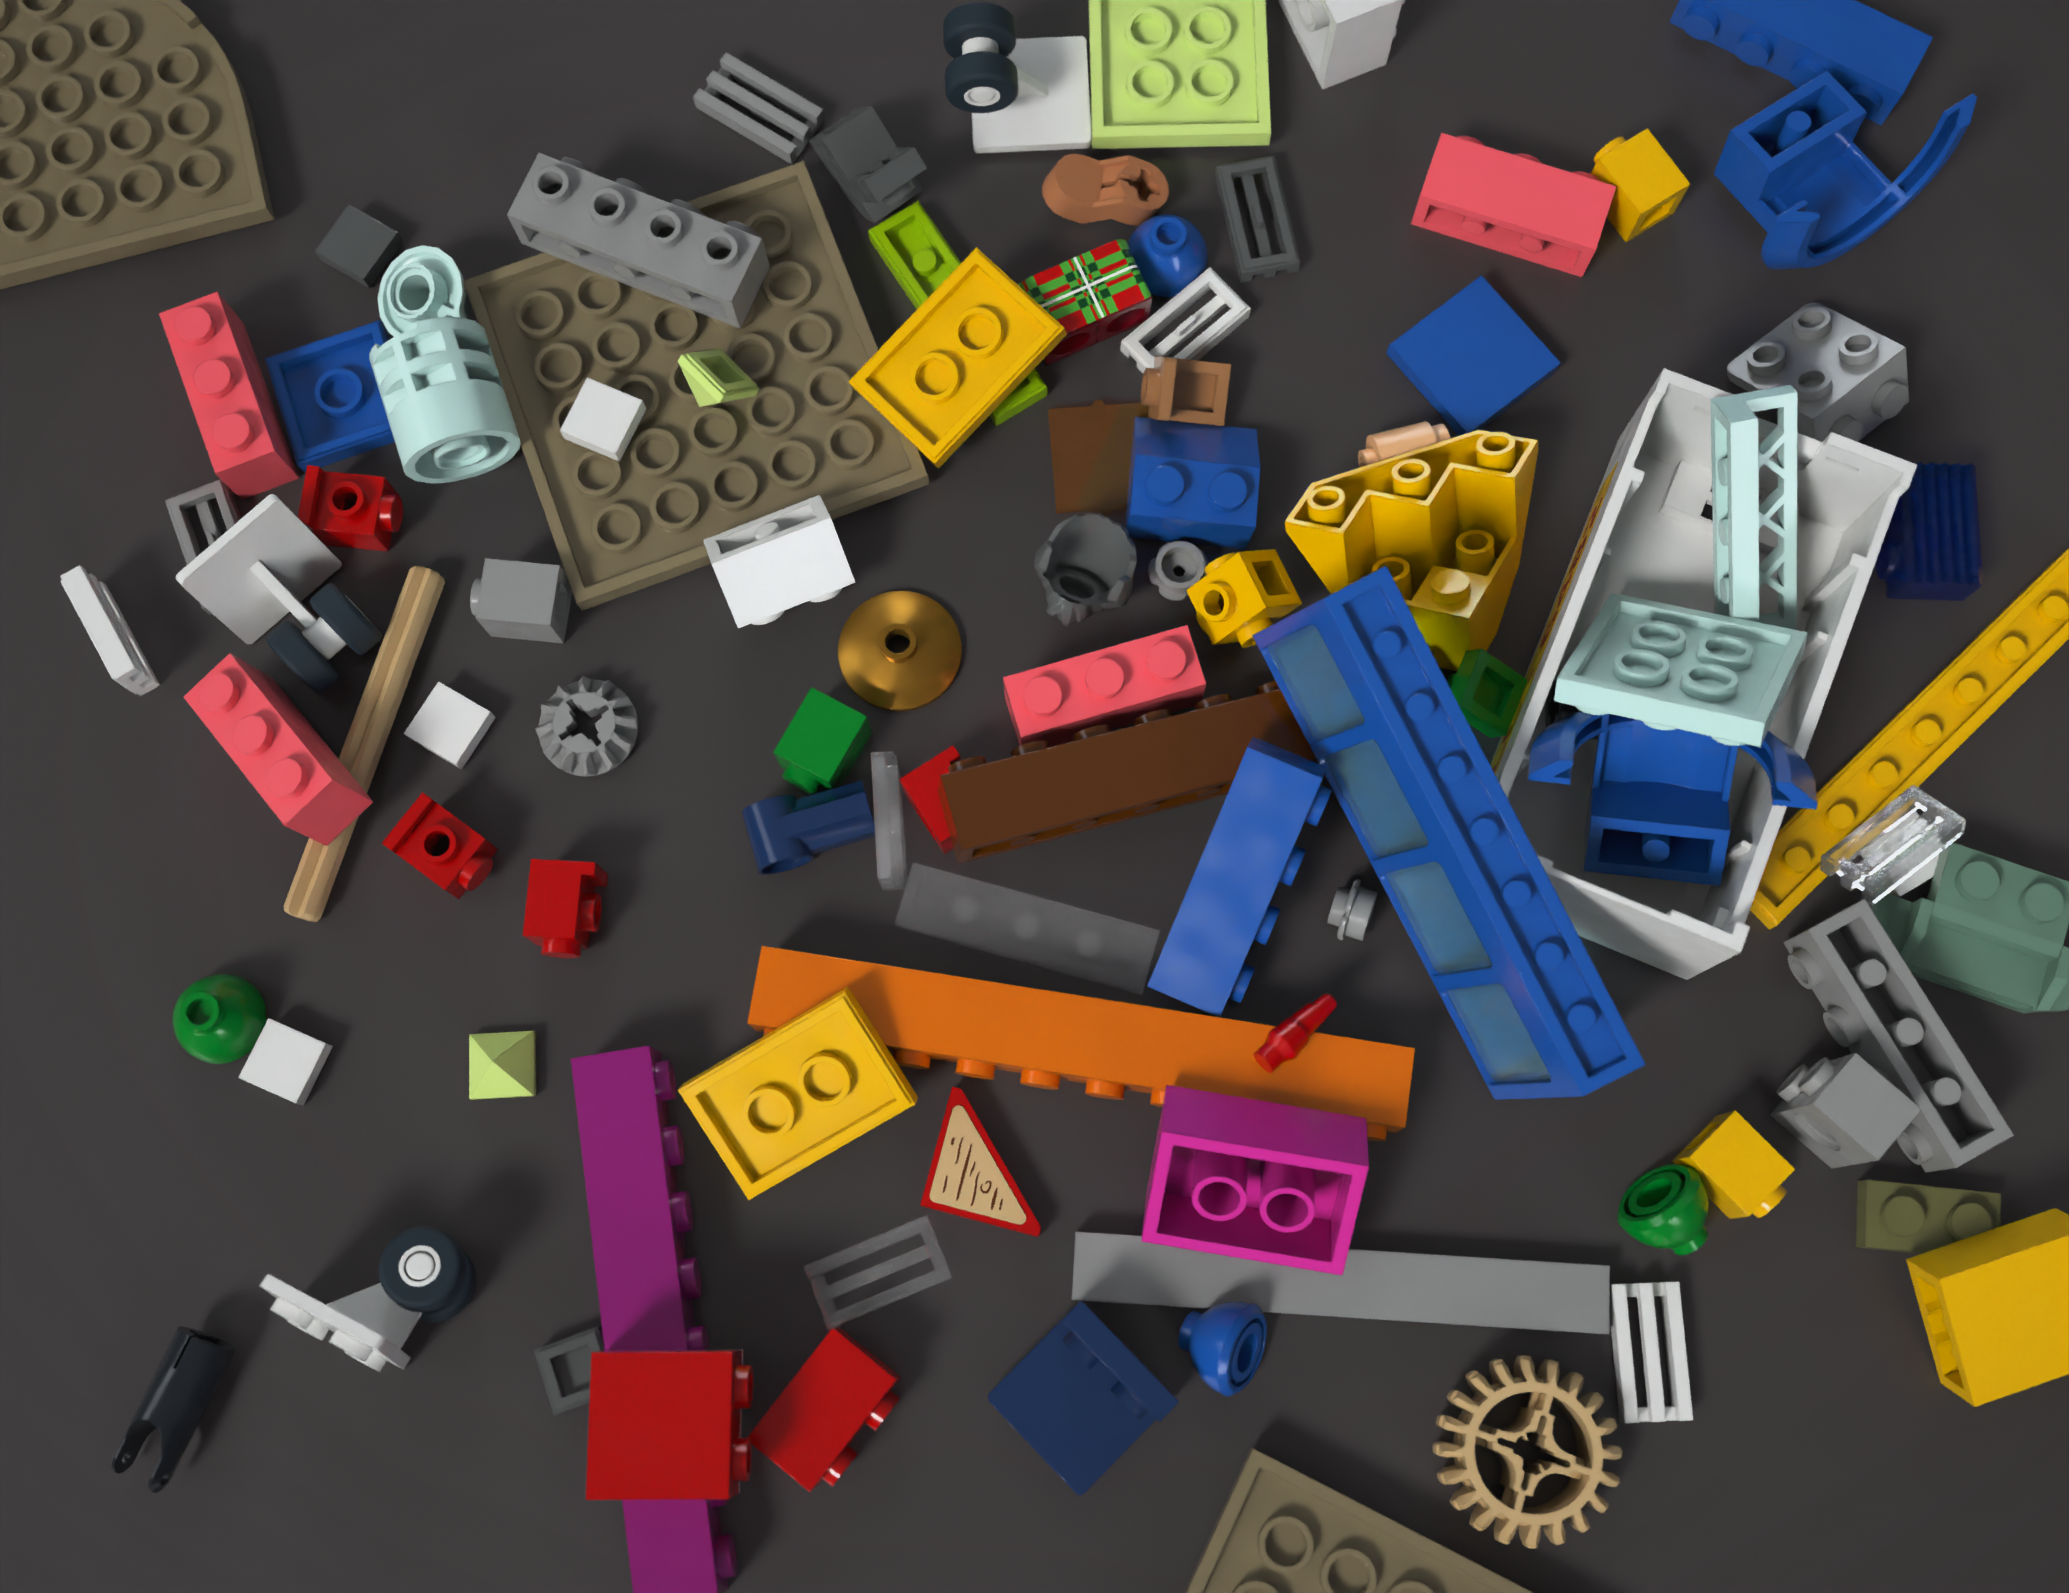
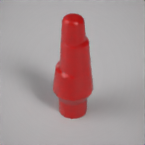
M1328 993L1323 994L1314 1002L1306 1004L1292 1016L1270 1030L1266 1042L1253 1054L1257 1063L1265 1071L1273 1073L1283 1062L1296 1059L1309 1043V1037L1336 1009V999Z

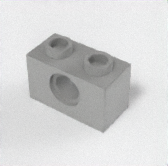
M1853 1053L1831 1061L1824 1057L1810 1068L1804 1064L1797 1067L1778 1088L1776 1093L1783 1100L1770 1115L1832 1169L1879 1161L1920 1112L1921 1108L1857 1053Z

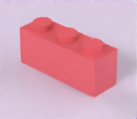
M1441 133L1411 224L1583 277L1597 249L1616 186L1601 182L1590 173L1581 171L1568 172L1542 164L1539 159L1528 154L1513 155L1484 146L1482 142L1473 137H1454Z
M214 292L159 313L215 474L241 500L299 479L245 325L218 292Z
M1188 625L1003 677L1005 700L1019 746L1045 740L1048 742L1049 747L1072 742L1074 734L1089 727L1109 725L1110 730L1134 724L1136 718L1152 711L1169 709L1173 713L1191 708L1203 700L1206 688V681Z
M229 653L184 696L187 703L284 826L328 846L373 803L371 798L276 681L235 655Z

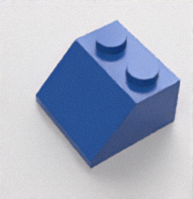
M1135 417L1125 528L1129 532V537L1165 542L1186 541L1195 545L1246 550L1256 528L1260 480L1257 430Z

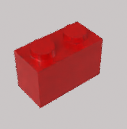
M833 1327L747 1438L751 1439V1444L808 1492L814 1490L822 1480L833 1487L858 1455L849 1445L860 1430L867 1424L876 1431L901 1398L892 1389L901 1377L843 1329Z

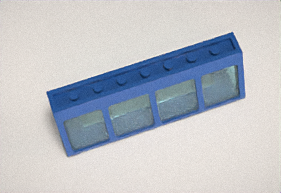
M1387 566L1366 575L1252 635L1318 764L1326 767L1324 775L1492 1097L1495 1100L1583 1097L1646 1065Z

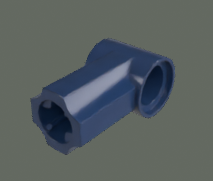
M862 780L797 799L794 795L771 797L755 802L742 810L757 870L761 875L790 871L812 861L814 854L878 836Z

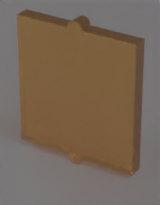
M1095 400L1092 406L1048 409L1056 514L1100 511L1102 515L1108 516L1114 509H1126L1135 417L1148 418V406L1141 403L1104 405L1101 400Z

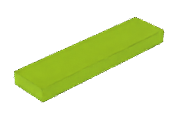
M919 201L868 230L870 242L916 309L961 264ZM1035 369L991 413L990 417L996 426L1047 396V386Z

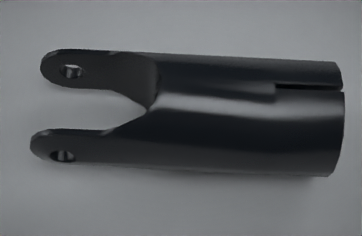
M178 1326L112 1461L113 1472L118 1474L125 1472L135 1461L145 1439L157 1428L161 1435V1456L150 1476L148 1488L149 1491L157 1493L167 1486L235 1351L232 1345L205 1332Z

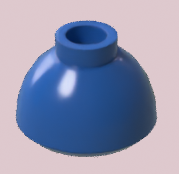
M1162 214L1147 219L1134 230L1127 243L1151 295L1176 296L1207 269L1208 253L1202 234L1194 224L1177 215Z
M1244 1301L1225 1302L1213 1306L1203 1314L1197 1311L1190 1312L1180 1329L1179 1347L1190 1353L1194 1369L1210 1388L1226 1397H1230L1243 1390L1254 1377L1266 1345L1267 1323L1260 1306Z

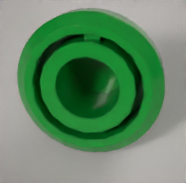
M209 975L195 981L181 993L173 1010V1029L183 1049L195 1058L211 1064L233 1062L245 1056L254 1048L266 1024L265 1003L259 991L249 981L235 975Z
M1672 1164L1653 1169L1637 1179L1621 1198L1617 1210V1221L1631 1237L1642 1244L1659 1249L1671 1248L1677 1255H1687L1699 1249L1708 1237V1231L1704 1226L1708 1216V1195L1699 1173L1691 1166Z

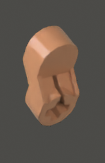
M1072 153L1061 158L1045 177L1042 184V195L1047 206L1054 213L1080 224L1112 219L1127 225L1139 226L1147 219L1153 217L1166 203L1169 187L1164 174L1156 166L1139 158L1127 155L1099 161L1082 154Z

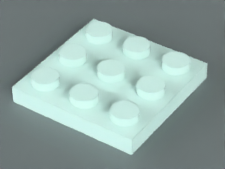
M1611 593L1558 675L1554 701L1573 705L1578 710L1591 715L1613 714L1640 720L1645 725L1658 730L1681 729L1708 735L1715 741L1725 745L1741 746L1748 744L1761 747L1803 657L1808 632Z

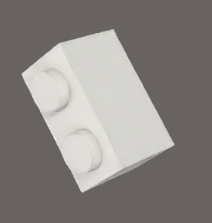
M820 495L703 540L710 562L738 628L749 624L763 625L778 619L789 608L807 601L822 602L829 600L839 594L843 587L855 583L832 519Z

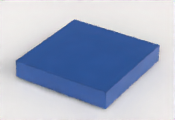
M1482 275L1389 344L1386 352L1389 358L1459 436L1484 428L1556 373L1561 364Z
M381 320L265 358L296 463L304 473L306 472L307 465L323 467L395 442L369 360V353L375 344L382 345L390 340L388 331Z

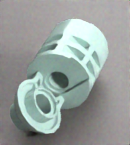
M421 245L405 250L389 265L381 279L378 293L380 318L387 331L394 337L382 345L375 344L369 353V360L402 467L406 476L415 481L425 483H447L476 477L492 471L512 459L520 449V438L485 329L476 321L467 319L469 297L464 288L463 275L455 261L437 247Z

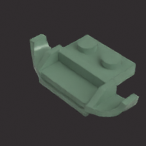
M1950 842L1941 847L1927 899L1920 898L1910 902L1886 892L1883 889L1884 884L1872 880L1868 884L1865 900L1913 976L2023 1014L2069 1010V948L2063 946L2069 925V881Z

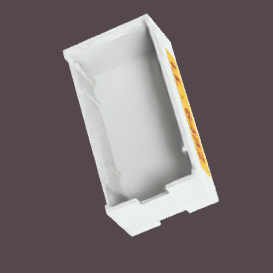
M1664 368L1618 439L1525 675L1528 681L1507 735L1501 736L1490 766L1578 935L1688 980L1740 953L1750 926L1745 925V921L1787 808L1786 806L1772 805L1769 777L1761 764L1746 751L1738 747L1728 801L1730 835L1720 886L1584 871L1585 825L1597 740H1587L1575 752L1573 767L1571 768L1570 785L1528 780L1532 744L1541 731L1546 728L1545 709L1551 685L1557 679L1611 593L1714 613L1713 521L1701 516L1705 503L1712 506V492H1710L1712 487L1710 399L1733 394ZM1758 418V447L1777 427V424ZM1797 432V629L1795 630L1808 632L1803 657L1768 730L1792 747L1803 759L1806 756L1898 499L1909 488L1917 464L1833 432L1823 442ZM1777 449V451L1771 456V458H1773V459H1774L1775 461H1777V462H1778V449ZM1763 465L1758 470L1759 497H1761L1759 506L1778 486V474L1766 465ZM1778 510L1771 516L1777 522ZM1765 524L1759 529V564L1778 545V534ZM1778 569L1772 574L1777 579ZM1765 582L1759 588V615L1778 612V592Z

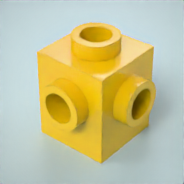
M1275 549L1225 554L1210 562L1204 568L1206 576L1186 590L1196 610L1197 621L1203 631L1208 634L1212 645L1239 642L1242 648L1254 646L1256 643L1252 635L1273 625L1302 604Z

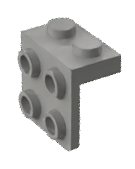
M1820 303L1804 305L1732 360L1727 366L1729 380L1748 392L1792 385L1797 391V432L1821 442L1831 432L1858 442L1886 419L1896 416L1904 405L1909 402L1906 347Z

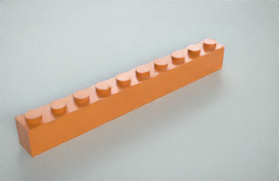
M767 946L761 947L747 1024L755 1031L764 1032L763 1036L844 988L849 987L887 1049L892 1053L894 1060L900 1066L929 1069L931 1059L957 1063L956 1074L990 1080L994 1079L995 1069L1021 1073L1020 1084L1051 1090H1059L1060 1079L1086 1083L1085 1094L1113 1100H1124L1125 1090L1151 1094L1150 1104L1158 1107L1163 1105L1166 1085L1367 1118V1138L1370 1141H1386L1387 1131L1396 1133L1406 1127L1415 1048L1314 1032L1309 1037V1043L1296 1059L1283 1062L1273 1073H1269L1257 1063L1253 1054L1266 1042L1268 1032L1276 1026Z

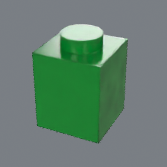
M811 687L773 751L780 767L785 769L782 778L810 795L816 794L819 788L826 791L841 787L872 734V730L867 716Z

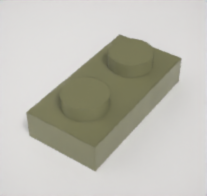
M1877 1180L1858 1181L1856 1248L1922 1254L2001 1227L2000 1193Z

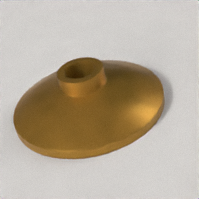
M891 591L868 599L849 616L840 634L838 659L845 681L862 700L874 707L887 711H911L931 704L949 689L960 668L962 643L955 621L938 602L916 592ZM902 635L908 638L910 645L907 650L902 653H893L888 650L887 643L892 637Z

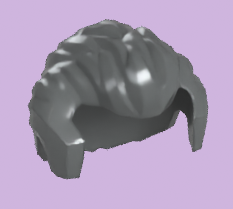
M1087 512L1083 516L1075 515L1062 521L1055 527L1050 538L1037 550L1033 564L1036 574L1042 580V585L1046 589L1045 594L1048 603L1046 612L1051 617L1058 616V620L1062 622L1063 626H1070L1076 621L1078 623L1085 621L1094 613H1099L1105 609H1117L1126 605L1133 590V574L1137 563L1136 547L1129 537L1128 530L1123 527L1122 523H1115L1110 517L1103 516L1100 513Z

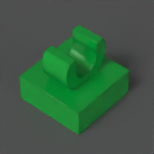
M1482 648L1466 651L1457 673L1450 674L1447 678V683L1468 724L1489 738L1507 735L1528 680Z

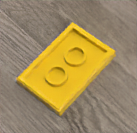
M976 247L848 382L939 469L1057 346L1067 333L1057 320Z
M849 987L844 988L686 1081L678 1089V1092L748 1200L916 1104L918 1099L917 1094Z

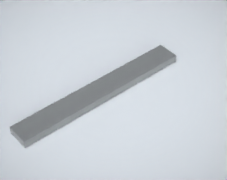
M1075 1232L1072 1300L1207 1309L1229 1301H1244L1260 1306L1263 1312L1609 1334L1610 1266L1349 1249L1342 1276L1141 1241L1142 1236Z

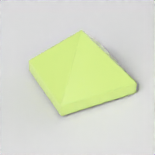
M721 348L682 354L678 360V364L699 407L753 397L760 390L757 384Z
M536 1031L469 1034V1099L536 1096Z

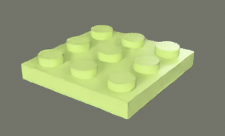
M1088 0L1092 149L1269 145L1271 117L1265 0Z

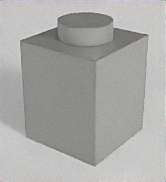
M485 558L482 578H476L471 588L470 606L472 614L476 615V620L491 637L564 644L572 589L567 575L560 565Z

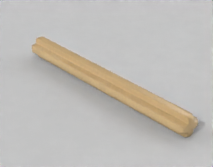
M413 566L409 569L339 756L341 763L366 793L369 790L445 584L444 578L440 573L430 568ZM358 817L328 846L311 838L308 839L284 903V911L306 921L317 922L321 919Z

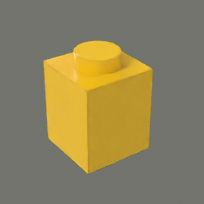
M1648 128L1627 141L1623 136L1615 138L1606 144L1593 159L1595 166L1591 174L1596 176L1601 182L1616 186L1607 218L1625 242H1628L1675 213L1690 186L1689 181Z
M1736 1110L1715 1116L1672 1160L1674 1164L1688 1165L1697 1170L1705 1184L1708 1198L1729 1219L1749 1217L1752 1213L1757 1218L1766 1215L1786 1195L1787 1190L1781 1184L1795 1170Z

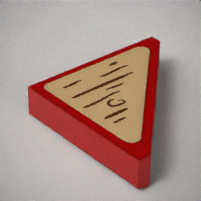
M952 1086L920 1206L1039 1238L1041 1226L964 1092L962 1089Z

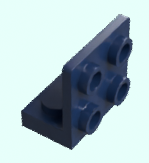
M1081 1300L988 1394V1401L1077 1495L1085 1494L1156 1419L1161 1422L1179 1403L1163 1384Z

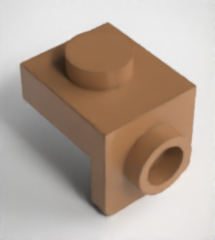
M1155 356L1154 368H1145L1141 384V404L1149 406L1148 418L1224 426L1231 364Z

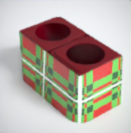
M1116 239L1028 277L1018 284L1019 287L1057 320L1067 333L1042 360L1045 366L1086 349L1097 342L1107 340L1141 325L1150 315L1152 295L1125 239Z

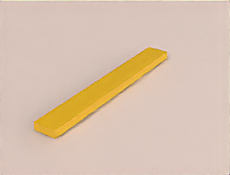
M2069 548L2054 560L1816 792L1817 810L1800 808L1779 828L1750 907V911L1769 930L1776 927L2069 639Z

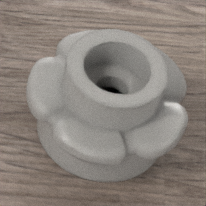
M1175 541L1167 543L1158 550L1157 557L1153 558L1149 563L1148 575L1150 582L1159 587V593L1163 597L1173 601H1182L1188 595L1186 590L1206 576L1204 568L1208 565V559L1202 550L1189 542ZM1176 567H1182L1185 570V574L1178 577L1173 573V570Z
M1356 879L1353 882L1351 890L1338 887L1327 923L1338 926L1337 938L1339 940H1343L1344 936L1363 941L1378 892L1361 887L1360 879Z

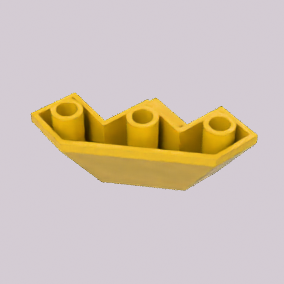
M1475 430L1313 482L1285 520L1286 532L1331 594L1387 566L1430 651L1433 650L1438 666L1458 671L1466 651L1481 648L1487 651L1497 634L1520 564L1538 456V440L1512 436L1505 432Z

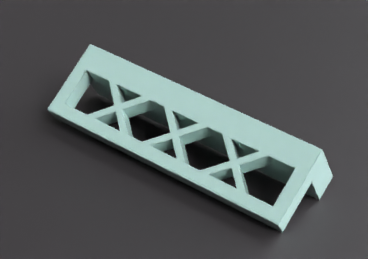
M1792 385L1712 398L1710 402L1714 614L1795 630L1797 629V391ZM1777 408V427L1758 447V418L1753 412ZM1777 449L1778 462L1771 458V456L1777 451ZM1763 465H1766L1778 474V486L1759 506L1758 470ZM1777 510L1778 522L1771 517ZM1765 524L1778 534V545L1759 564V529ZM1777 569H1778V579L1775 578L1774 576H1772V574H1773ZM1765 582L1778 592V612L1759 615V588Z

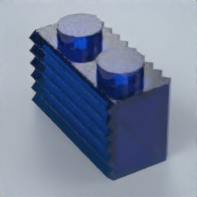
M1922 462L1914 463L1917 464L1911 484L1898 499L1884 538L1885 541L1882 543L1876 560L1877 575L1879 579L1885 580L1887 586L1885 595L1888 599L1963 601L1983 586L1976 466L1972 463L1966 465L1960 463L1952 465L1948 463L1937 465L1934 462L1928 464Z

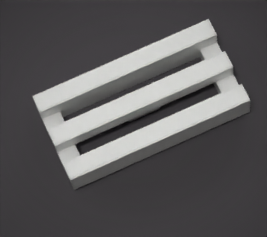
M1209 267L1121 341L1120 351L1128 359L1132 357L1137 362L1136 367L1144 374L1145 368H1154L1155 356L1167 357L1228 306L1230 308L1228 312L1173 357L1198 361L1246 321L1250 316L1251 308ZM1212 289L1217 294L1148 352L1143 347Z
M81 565L61 575L62 580L60 582L111 678L140 696L160 686L107 585L102 581L98 582L97 578L91 573L88 574Z
M1679 1282L1610 1284L1609 1315L1620 1422L1693 1421ZM1654 1296H1660L1671 1406H1665ZM1627 1297H1637L1648 1407H1637Z

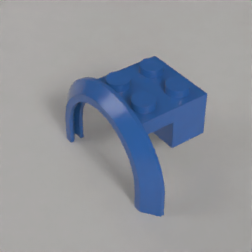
M1825 71L1731 129L1713 174L1768 232L1761 248V260L1768 268L1784 270L1817 267L1840 257L1872 236L1901 212L1932 181L1949 160L1966 132L1972 119L1977 97L1972 93L1945 110L1924 147L1909 166L1891 183L1853 143L1867 113L1866 110L1828 71Z
M1578 711L1557 720L1542 730L1531 747L1528 772L1529 781L1570 785L1571 768L1573 767L1575 752L1584 742L1598 735L1585 825L1584 871L1720 886L1730 835L1728 801L1738 747L1755 758L1766 771L1771 786L1772 805L1817 810L1818 802L1815 780L1809 765L1799 753L1770 731L1767 732L1761 747L1748 744L1730 746L1721 744L1708 735L1681 729L1658 730L1636 719L1613 714L1591 715Z

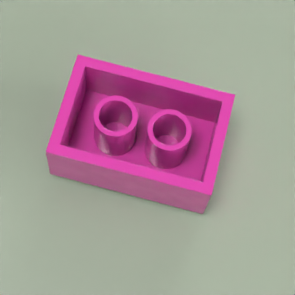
M1166 1085L1146 1191L1141 1241L1343 1276L1369 1168L1367 1118Z

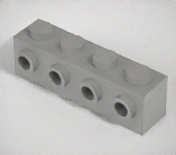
M538 153L507 213L521 244L737 328H741L770 268L763 239L747 225L737 221H728L724 224L704 216L698 208L683 200L674 199L671 203L649 195L643 187L628 179L618 178L614 182L594 174L588 166L570 157H563L560 161Z
M1865 899L1835 913L1783 942L1790 953L1788 955V964L1793 975L1803 987L1812 989L1826 1011L1823 1014V1020L1834 1040L1841 1046L1848 1047L1852 1054L1857 1053L1921 1108L1920 1112L1897 1138L1900 1148L1913 1163L1921 1165L1925 1172L1957 1168L2014 1136Z

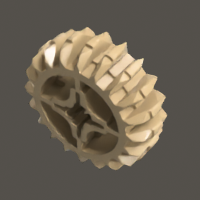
M1518 1355L1516 1357L1513 1377L1502 1359L1491 1360L1489 1362V1371L1492 1384H1489L1478 1371L1472 1370L1465 1376L1467 1384L1475 1393L1471 1399L1457 1390H1451L1448 1393L1447 1399L1450 1403L1462 1410L1458 1420L1447 1415L1440 1414L1437 1416L1436 1425L1442 1429L1454 1431L1453 1443L1443 1441L1434 1443L1433 1453L1442 1457H1454L1455 1465L1445 1467L1437 1473L1438 1480L1445 1485L1462 1481L1463 1486L1450 1499L1451 1505L1457 1510H1463L1477 1502L1470 1517V1525L1482 1531L1496 1517L1494 1538L1497 1541L1508 1544L1519 1526V1536L1522 1544L1527 1548L1535 1549L1538 1547L1541 1526H1543L1550 1542L1556 1545L1565 1543L1566 1533L1562 1520L1566 1519L1575 1530L1584 1533L1590 1528V1525L1581 1508L1586 1504L1588 1507L1601 1513L1608 1509V1503L1605 1499L1594 1493L1598 1483L1608 1487L1618 1486L1619 1477L1614 1473L1602 1470L1603 1459H1620L1622 1457V1449L1618 1446L1602 1444L1600 1437L1612 1433L1617 1428L1615 1419L1609 1417L1592 1418L1591 1415L1604 1402L1600 1393L1591 1392L1583 1395L1578 1400L1576 1399L1583 1387L1584 1377L1579 1373L1570 1372L1558 1384L1560 1373L1558 1362L1544 1360L1535 1378L1534 1364L1530 1356ZM1532 1392L1528 1407H1521L1516 1421L1509 1427L1498 1429L1481 1424L1486 1414L1501 1400L1514 1394ZM1552 1402L1564 1412L1571 1423L1577 1442V1457L1561 1450L1555 1443L1552 1434L1555 1417L1549 1414ZM1532 1432L1530 1443L1540 1448V1452L1555 1457L1556 1461L1551 1463L1537 1459L1535 1463L1526 1460L1527 1468L1522 1469L1523 1458L1514 1454V1449L1499 1445L1497 1440L1502 1438L1515 1443L1517 1439L1528 1441L1526 1433ZM1475 1444L1490 1449L1500 1459L1502 1474L1499 1484L1505 1487L1501 1502L1491 1494L1481 1479L1476 1465ZM1557 1473L1571 1477L1564 1490L1554 1499L1540 1506L1522 1508L1526 1495L1533 1496L1539 1480L1545 1475Z

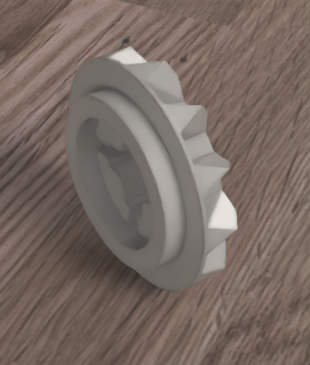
M582 676L580 681L568 685L558 684L556 693L548 702L541 703V716L539 725L535 730L543 753L556 767L576 776H596L616 768L630 754L638 735V717L629 697L609 680H594ZM578 707L581 712L585 711L590 717L601 714L602 718L595 723L596 730L599 732L597 737L601 741L600 745L597 746L592 739L588 740L582 733L572 737L571 732L578 726L574 719L576 714L573 710Z

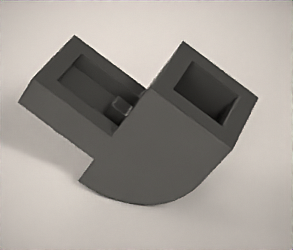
M872 105L855 108L809 140L840 190L858 212L872 223L878 222L923 190L915 176L927 169L915 147L897 148Z

